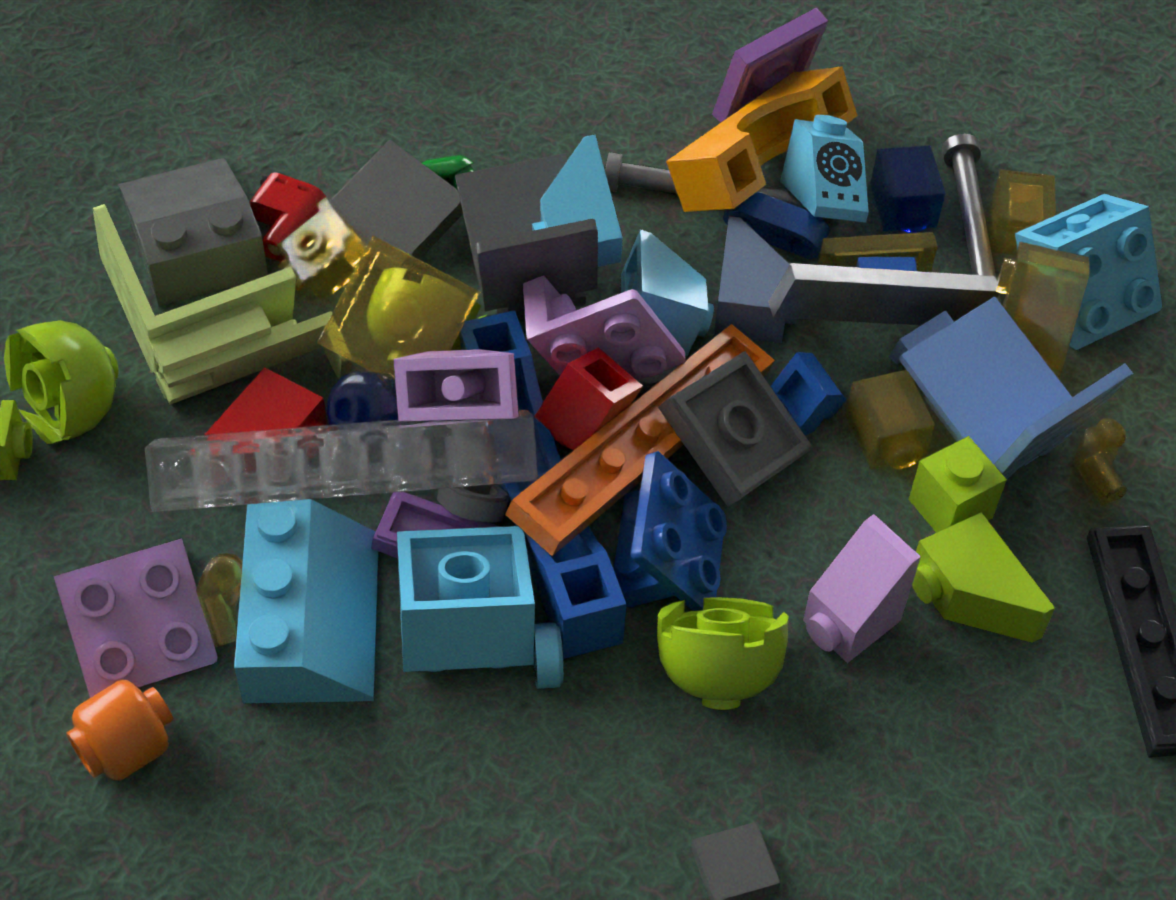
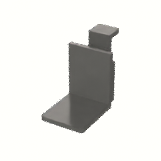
M566 153L455 175L485 312L495 310L496 314L515 310L518 319H522L525 315L523 283L543 275L560 295L567 294L575 307L586 305L585 291L598 289V230L595 219L532 231V223L541 222L540 199L567 162Z

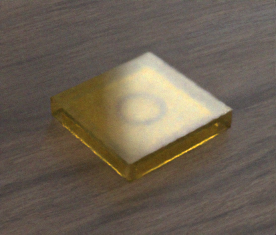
M372 235L317 343L381 377L382 375L389 377L390 379L387 380L396 384L394 359L428 351H451L481 291Z

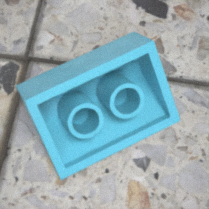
M312 499L247 501L234 663L243 703L374 701L379 551L373 550L371 547L376 531Z

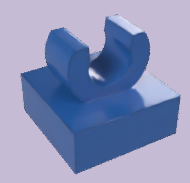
M796 352L770 386L804 435L814 432L824 418H832L847 401L813 353Z

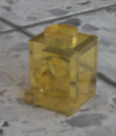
M323 198L316 204L320 209L318 213L277 244L286 257L278 264L279 269L283 270L292 267L296 275L295 289L300 291L307 286L320 299L335 293L376 260L350 223L326 198Z

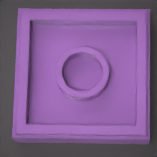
M814 8L736 50L712 115L718 121L723 122L791 73L808 71L827 26L828 20L817 8Z

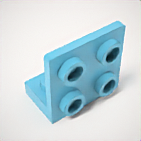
M1103 194L1015 233L1019 255L1043 262V265L1047 267H1054L1065 341L1071 348L1078 350L1161 310L1162 301L1149 206Z

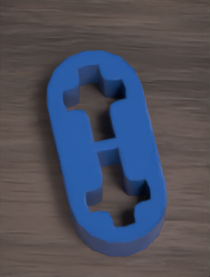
M758 191L736 208L726 209L723 215L724 222L727 225L729 216L740 217L768 244L807 259L818 257L830 232L828 224L822 218L814 217L808 210Z

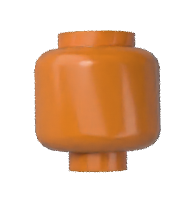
M120 680L74 709L72 714L74 728L66 732V735L77 756L93 778L103 773L113 781H120L155 760L167 750L169 741L164 726L174 721L167 704L154 687L142 693L132 682Z

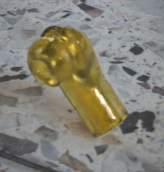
M1111 418L1101 419L1096 427H1089L1083 434L1074 455V463L1077 470L1101 505L1121 499L1127 492L1126 486L1112 467L1118 453V447L1122 446L1126 441V431L1120 423Z
M229 553L218 554L209 561L196 589L215 647L236 641L238 613L236 605L240 598L243 562L236 555Z

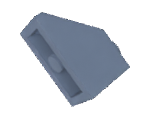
M729 216L714 335H718L729 325L733 324L749 339L782 343L785 323L796 325L797 319L773 318L768 301L790 264L740 217Z

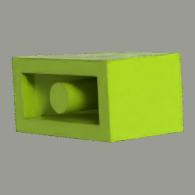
M982 512L918 542L916 553L921 558L912 587L920 600L926 604L932 602L944 619L1031 643L1043 637L1055 607Z

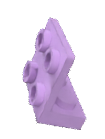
M544 275L523 283L527 340L559 376L569 362L597 347L637 381L659 375L665 370L686 362L684 349L637 290L631 289L576 310L570 297L567 294L560 295Z
M182 538L54 576L90 698L120 680H128L137 687H141L214 664L217 661V653Z

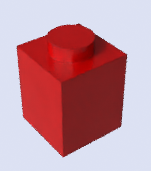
M597 347L567 364L534 417L550 430L557 442L574 451L630 406L643 385Z

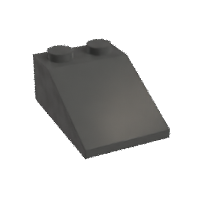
M225 158L118 184L158 307L239 286L268 275L261 232L248 198Z

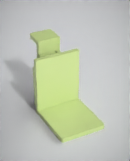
M105 204L93 208L101 260L151 372L155 373L159 388L169 405L261 371L264 367L269 368L323 347L338 379L341 380L350 376L353 357L332 311L298 324L293 319L296 275L292 267L155 316Z

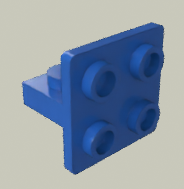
M659 451L645 456L641 489L625 494L613 570L626 601V607H634L676 596L681 601L685 600V605L692 611L703 610V598L716 597L717 589L720 586L721 577L719 569L723 537L727 530L726 516L718 504L705 495Z

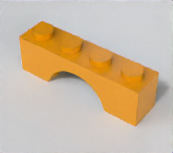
M843 67L791 73L668 159L666 163L683 211L734 209L764 187L766 181L761 166L788 150L795 119L814 122L815 115H829L843 119L848 124L858 115Z

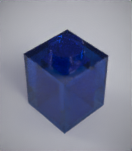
M931 145L877 149L870 185L883 230H903L907 233H917L927 228L937 227L946 192Z

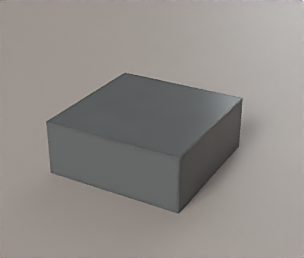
M757 821L692 839L691 850L709 900H751L779 891L780 880Z

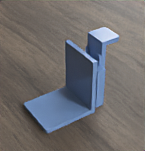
M995 296L956 321H953L945 310L900 338L889 355L896 365L900 362L926 395L925 401L954 440L958 442L969 436L1006 479L1011 477L1023 465L1026 466L1039 456L1046 455L1053 448L1064 442L1074 430L1085 424L1133 375V372L1125 363L1072 397Z

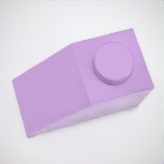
M482 349L428 351L394 359L399 421L514 419L518 417L514 353Z
M874 514L863 522L812 587L803 619L806 623L807 632L815 644L828 652L834 650L847 663L901 621L921 558L919 554Z

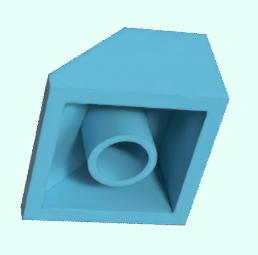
M519 526L397 531L403 672H439L451 669L506 668L509 666L534 665L535 602L525 535Z

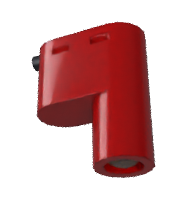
M270 173L268 177H261V186L249 203L255 219L271 225L262 239L265 257L286 264L316 222L314 216L328 203V200L323 191L312 184L280 173Z

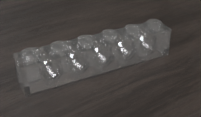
M518 410V417L514 419L389 420L154 439L145 447L151 512L527 482L538 479L534 417L529 410Z

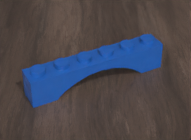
M515 310L457 323L461 350L482 349L514 353L518 417L514 419H478L501 487L510 498L509 505L517 495L561 461L550 430L534 417L541 407L543 400L532 354ZM589 526L553 556L524 532L529 567L549 623L555 622L560 629L563 659L622 644L624 639L626 601L607 551L597 541Z

